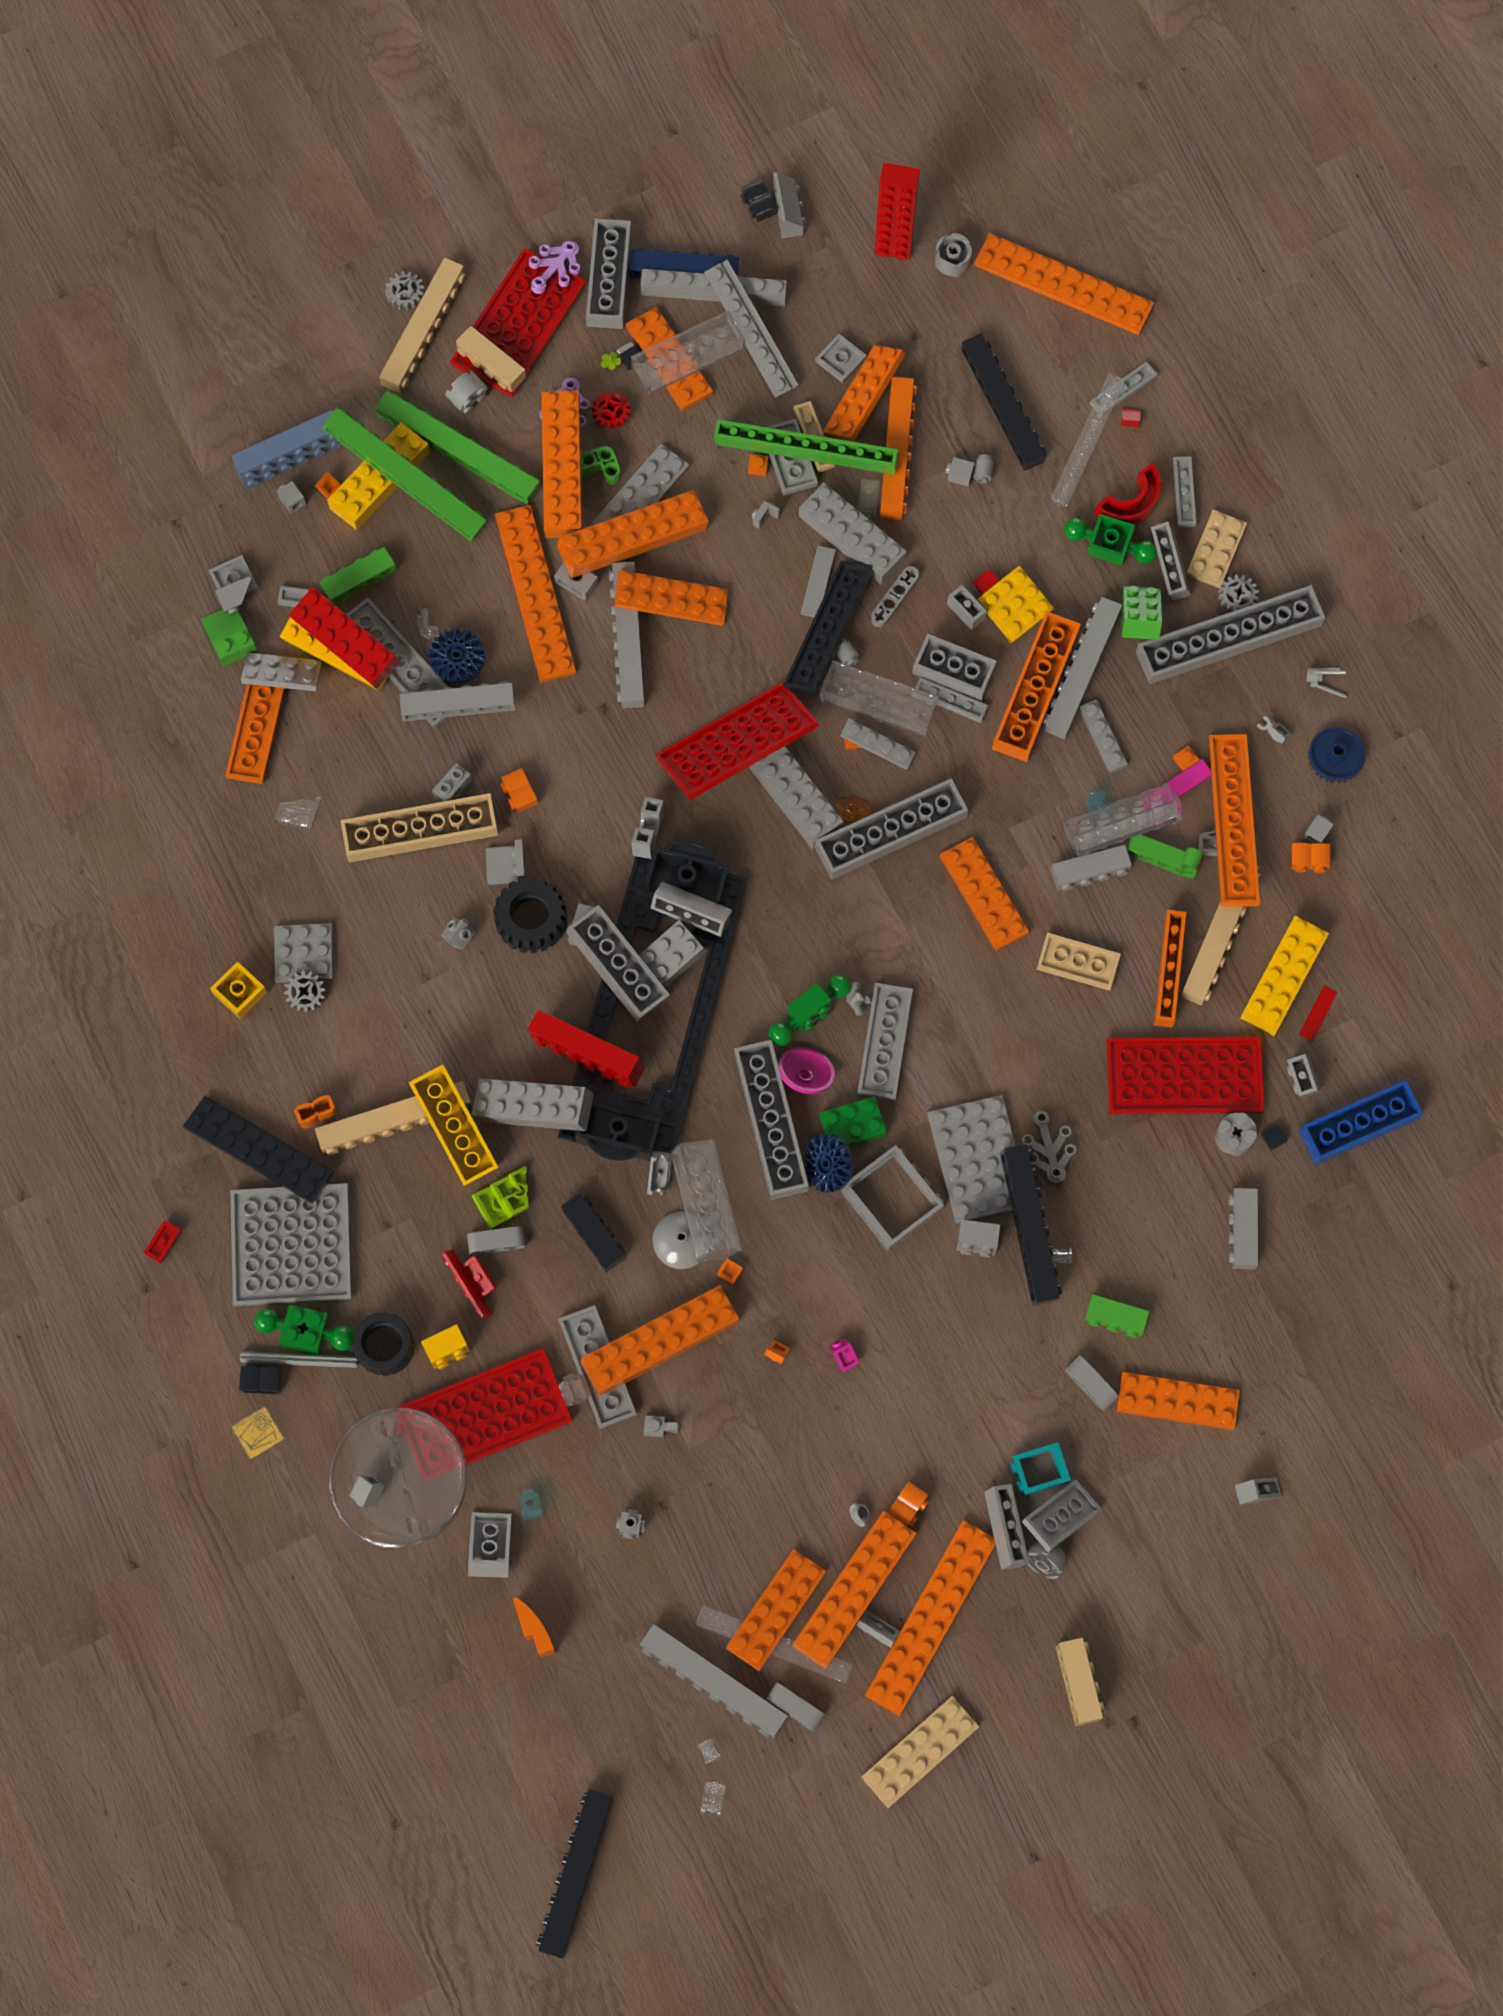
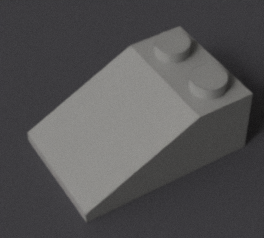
M471 1513L468 1576L508 1578L511 1514Z

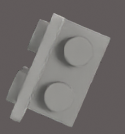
M514 840L515 846L485 849L488 885L509 884L512 881L518 883L519 878L524 877L525 879L522 840Z

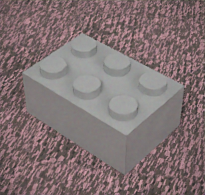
M678 920L639 956L666 989L708 950L682 921Z

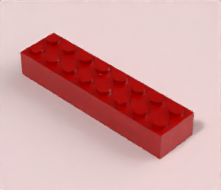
M883 162L879 182L874 254H878L881 257H895L898 260L910 259L914 239L920 169Z

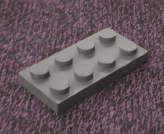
M796 419L767 427L801 433ZM769 454L783 496L818 486L810 460Z
M247 653L241 683L316 691L322 660Z
M1075 1479L1028 1515L1022 1523L1046 1551L1050 1552L1096 1516L1102 1508Z

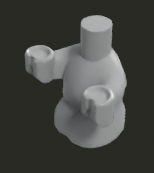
M853 982L851 983V991L847 995V1002L854 1009L856 1016L863 1015L861 1006L872 1004V1000L868 996L863 997L860 993V983Z

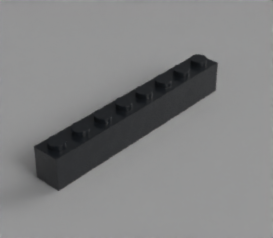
M981 333L962 341L961 351L1023 470L1026 471L1044 463L1046 450L1043 445L1039 444L1036 431L1030 427L1029 417L1027 414L1024 415L1020 400H1016L1012 385L1006 381L1005 371L1000 369L996 354H992L988 339H984Z
M590 1789L588 1793H583L580 1804L584 1806L582 1812L577 1813L574 1825H577L576 1832H571L568 1845H571L569 1854H564L561 1865L565 1867L563 1873H559L555 1885L558 1886L556 1894L552 1893L549 1902L552 1909L550 1914L546 1913L543 1926H546L544 1934H539L536 1946L539 1947L538 1951L561 1959L564 1957L613 1799L612 1796Z

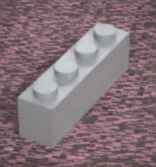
M1169 522L1151 527L1169 596L1173 601L1191 596L1173 527Z
M1122 845L1052 864L1051 872L1057 891L1062 889L1063 891H1069L1077 885L1087 886L1092 881L1099 880L1101 882L1110 879L1111 876H1124L1130 872L1132 865L1126 846Z
M662 882L654 893L651 909L720 937L728 926L732 910L665 882Z
M1234 1188L1232 1194H1229L1228 1204L1232 1205V1213H1229L1228 1223L1232 1225V1232H1229L1228 1242L1232 1244V1251H1229L1228 1260L1229 1263H1232V1269H1256L1258 1266V1189Z
M1012 1484L993 1486L986 1490L984 1494L1001 1570L1019 1568L1029 1563Z

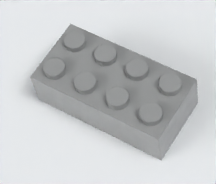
M927 634L913 665L912 674L982 701L995 671L997 661Z

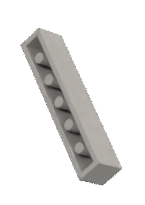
M506 681L494 685L483 683L474 687L463 685L460 688L454 689L444 687L441 690L425 689L423 692L406 691L404 694H399L403 722L515 710L512 683Z

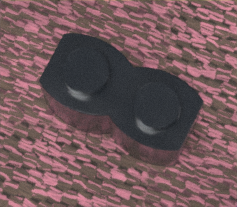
M762 179L742 187V194L740 196L743 203L750 207L748 211L752 219L755 218L757 222H760L777 214V206Z
M246 1363V1366H241L239 1391L241 1393L280 1394L281 1368H277L278 1365L266 1364V1367H258V1364Z

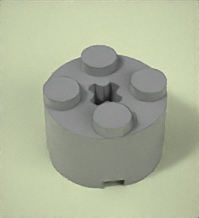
M957 233L940 238L936 245L935 267L945 275L961 276V274L967 271L971 262L972 248L969 240Z
M470 370V374L465 372L451 384L453 389L451 391L447 390L445 394L460 412L468 414L472 411L473 405L476 402L481 403L487 397L485 394L487 386Z
M1229 1114L1222 1119L1216 1130L1215 1140L1217 1146L1221 1151L1232 1156L1243 1155L1249 1151L1255 1142L1257 1128L1247 1114ZM1233 1132L1239 1133V1137L1237 1135L1233 1136Z

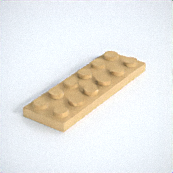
M951 1696L861 1778L882 1803L889 1808L977 1730L979 1726L956 1699Z

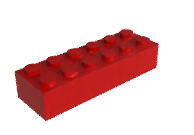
M313 587L309 589L288 615L376 689L400 662L397 656Z
M537 1010L527 1028L531 1035L530 1038L535 1041L534 1044L541 1048L546 1046L551 1049L552 1053L558 1056L563 1054L568 1057L569 1061L575 1064L580 1062L589 1071L594 1072L597 1070L601 1072V1076L608 1080L616 1079L618 1084L625 1088L630 1086L635 1089L645 1070L638 1056L540 1010Z

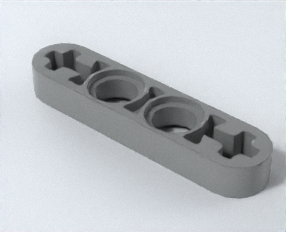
M908 566L902 571L871 614V623L875 627L881 628L887 624L917 583L919 572L915 567ZM914 573V578L910 577L908 583H906L907 574ZM897 586H903L905 588V592L902 594H898L895 591V588ZM887 600H892L895 606L888 608L884 603ZM883 610L885 613L882 620L876 621V616L879 617Z

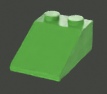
M222 609L201 619L223 667L245 658L247 653H257L255 644L238 611L229 614V612L224 613Z

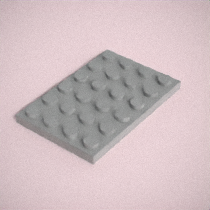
M1002 1095L927 1112L955 1224H959L961 1220L972 1221L1011 1212L1012 1209L1000 1152L1004 1148L1014 1147L1015 1142Z

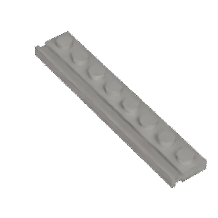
M728 260L705 271L706 278L774 398L777 399L792 389L799 387Z

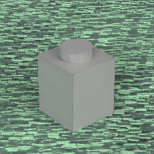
M953 457L952 463H948L945 473L948 474L947 481L969 487L975 463Z
M293 481L282 484L277 490L279 499L290 514L306 505L303 495Z
M1317 815L1303 838L1312 844L1323 843L1334 824L1331 823L1329 818Z
M359 1475L350 1497L360 1507L376 1506L385 1485L372 1475Z

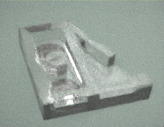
M318 796L315 797L316 799L308 801L300 799L294 802H281L274 818L275 822L311 831L322 802V797Z

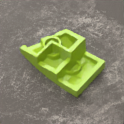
M525 1166L471 1196L490 1230L528 1209L527 1169Z

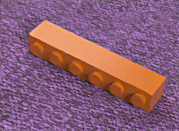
M1167 910L1164 918L1153 1023L1155 1026L1172 1028L1175 1023L1186 912Z

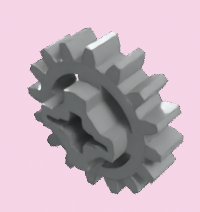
M404 271L401 272L400 276L395 273V278L390 277V283H386L385 293L387 300L392 303L393 307L398 305L399 310L402 307L408 310L409 306L415 308V303L419 304L420 298L424 296L425 288L422 279L418 280L417 274L412 277L410 271L408 275H405Z
M1235 575L1233 580L1231 577H1228L1227 582H1222V587L1218 591L1220 593L1218 600H1222L1221 606H1227L1226 612L1230 609L1233 612L1258 602L1259 590H1254L1257 585L1250 584L1251 578L1246 581L1244 575L1241 579ZM1240 590V596H1239V599L1237 600V594H1238V591Z
M302 971L300 976L298 973H294V979L288 978L291 983L284 985L288 988V991H285L284 994L289 995L286 1002L292 1001L291 1008L297 1006V1011H301L304 1008V1011L308 1012L309 1007L312 1010H316L315 1004L321 1006L319 1000L320 998L325 999V996L321 994L326 989L321 988L324 981H317L319 975L312 977L313 972L310 971L306 975L305 971ZM304 978L310 979L307 983L304 984L298 981ZM315 985L317 986V996L314 995L313 991ZM293 986H294V988L296 989V996H295V997H293V994H292ZM308 987L309 989L307 991L309 995L301 996V988ZM303 999L311 1001L309 1004H300Z

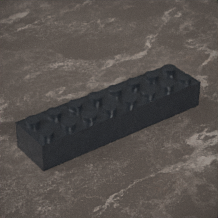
M1027 1144L1004 1148L1000 1152L1032 1306L1055 1302L1060 1298L1062 1290L1060 1283H1057L1055 1275H1058L1056 1264H1052L1051 1256H1054L1052 1245H1048V1226L1044 1225L1043 1222L1045 1210L1039 1203L1041 1192L1039 1186L1036 1187L1035 1179H1037L1036 1169L1031 1166V1160H1033L1031 1148L1028 1149Z

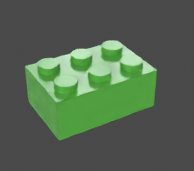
M1123 586L1121 601L1122 637L1159 640L1162 626L1161 589Z

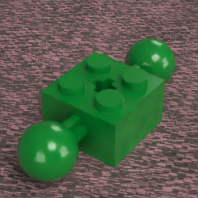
M1100 514L1095 529L1088 528L1082 519L1076 517L1069 519L1064 525V534L1069 540L1080 541L1083 538L1091 540L1087 551L1088 556L1122 566L1126 552L1134 554L1136 560L1142 564L1152 563L1158 555L1156 545L1149 540L1141 541L1138 544L1131 542L1135 525Z
M843 974L833 975L828 980L825 991L816 983L788 1005L786 1015L788 1021L786 1023L776 1022L769 1029L768 1036L772 1043L776 1046H785L792 1040L795 1029L801 1034L805 1031L809 1032L815 1027L814 1023L819 1019L824 1020L827 1018L831 1010V1000L833 998H844L850 993L852 988L850 979Z
M289 1305L285 1319L278 1318L276 1312L271 1309H262L254 1317V1326L260 1333L269 1334L275 1330H281L279 1343L285 1348L320 1355L324 1340L330 1341L331 1345L339 1351H346L353 1346L354 1332L351 1328L338 1326L334 1330L327 1329L330 1320L328 1313ZM307 1326L309 1330L302 1334L301 1329Z

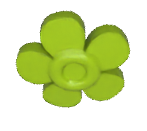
M611 352L610 356L604 354L601 367L604 369L608 368L611 371L615 370L616 365L621 364V359L617 358L616 352Z

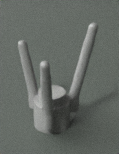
M1308 667L1306 682H1311L1310 687H1317L1337 696L1347 698V695L1318 684V682H1322L1323 674H1346V671H1341V668Z

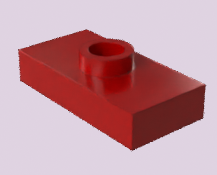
M164 1220L143 1254L161 1264L182 1232L181 1229Z

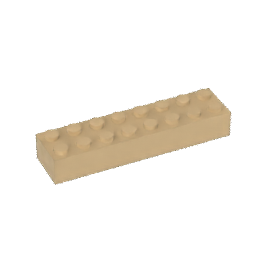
M490 793L341 820L346 856L349 863L498 836Z

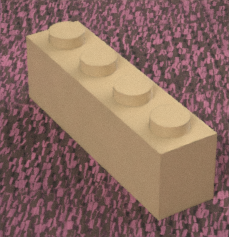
M472 326L456 340L459 354L463 357L467 356L475 367L482 368L484 373L489 378L497 380L500 387L504 390L508 389L512 393L526 378V372L522 366Z

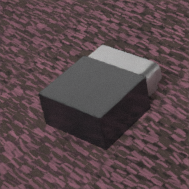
M632 342L617 349V353L628 371L644 362L642 355Z

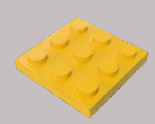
M1020 565L977 599L987 610V615L1010 643H1013L1043 619L1046 611L1051 612L1054 610L1053 606Z

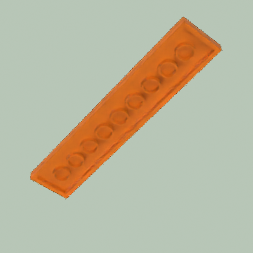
M991 233L988 234L974 262V266L1137 335L1140 334L1154 305V302Z
M527 505L495 513L540 683L576 674L531 506Z
M1247 734L1209 735L1221 907L1259 906L1260 895Z
M962 1521L867 1690L865 1697L900 1717L996 1544L994 1537L968 1522Z

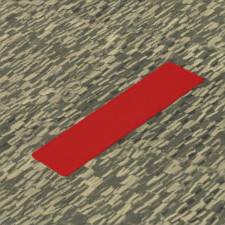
M1323 986L1299 1033L1300 1036L1313 1041L1337 994L1336 991Z

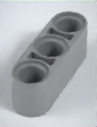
M521 1226L467 1234L470 1255L517 1250L526 1247L524 1230Z
M1080 1355L1065 1368L1066 1373L1101 1410H1106L1118 1398L1117 1393Z
M777 1682L765 1699L812 1732H815L825 1716L820 1710Z

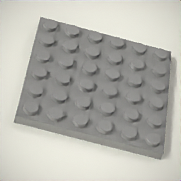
M347 1183L326 1184L313 1204L284 1187L230 1190L234 1307L352 1300Z

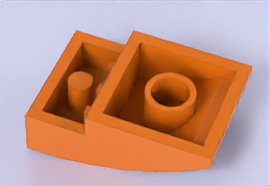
M517 1597L513 1598L526 1641L534 1639L540 1658L555 1654L552 1641L539 1618L524 1602Z

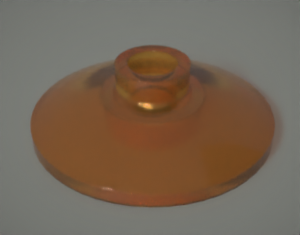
M848 796L840 798L836 801L834 807L841 818L852 822H857L872 814L871 805L858 797Z

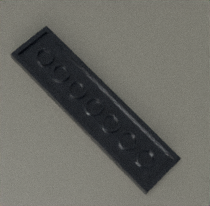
M840 561L783 684L785 688L817 695L873 574L872 565Z
M206 1095L183 1125L185 1130L311 1204L314 1203L334 1174L332 1169Z

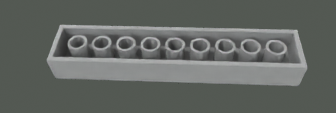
M1312 585L1162 635L1159 640L1150 639L1139 643L1136 654L1150 685L1321 627L1325 620V615Z

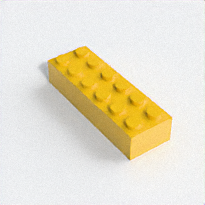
M401 422L382 441L385 444L389 443L395 448V452L399 455L403 454L409 458L410 463L415 467L430 454L428 443ZM363 461L327 499L329 509L355 530H358L398 486Z
M290 617L280 635L281 639L376 689ZM387 676L386 679L381 683V685L376 689L377 691H379V692L381 691V689H382L384 683L386 682L388 676Z
M1294 916L1240 1018L1275 1036L1329 933Z
M443 1064L409 1082L464 1186L498 1168Z

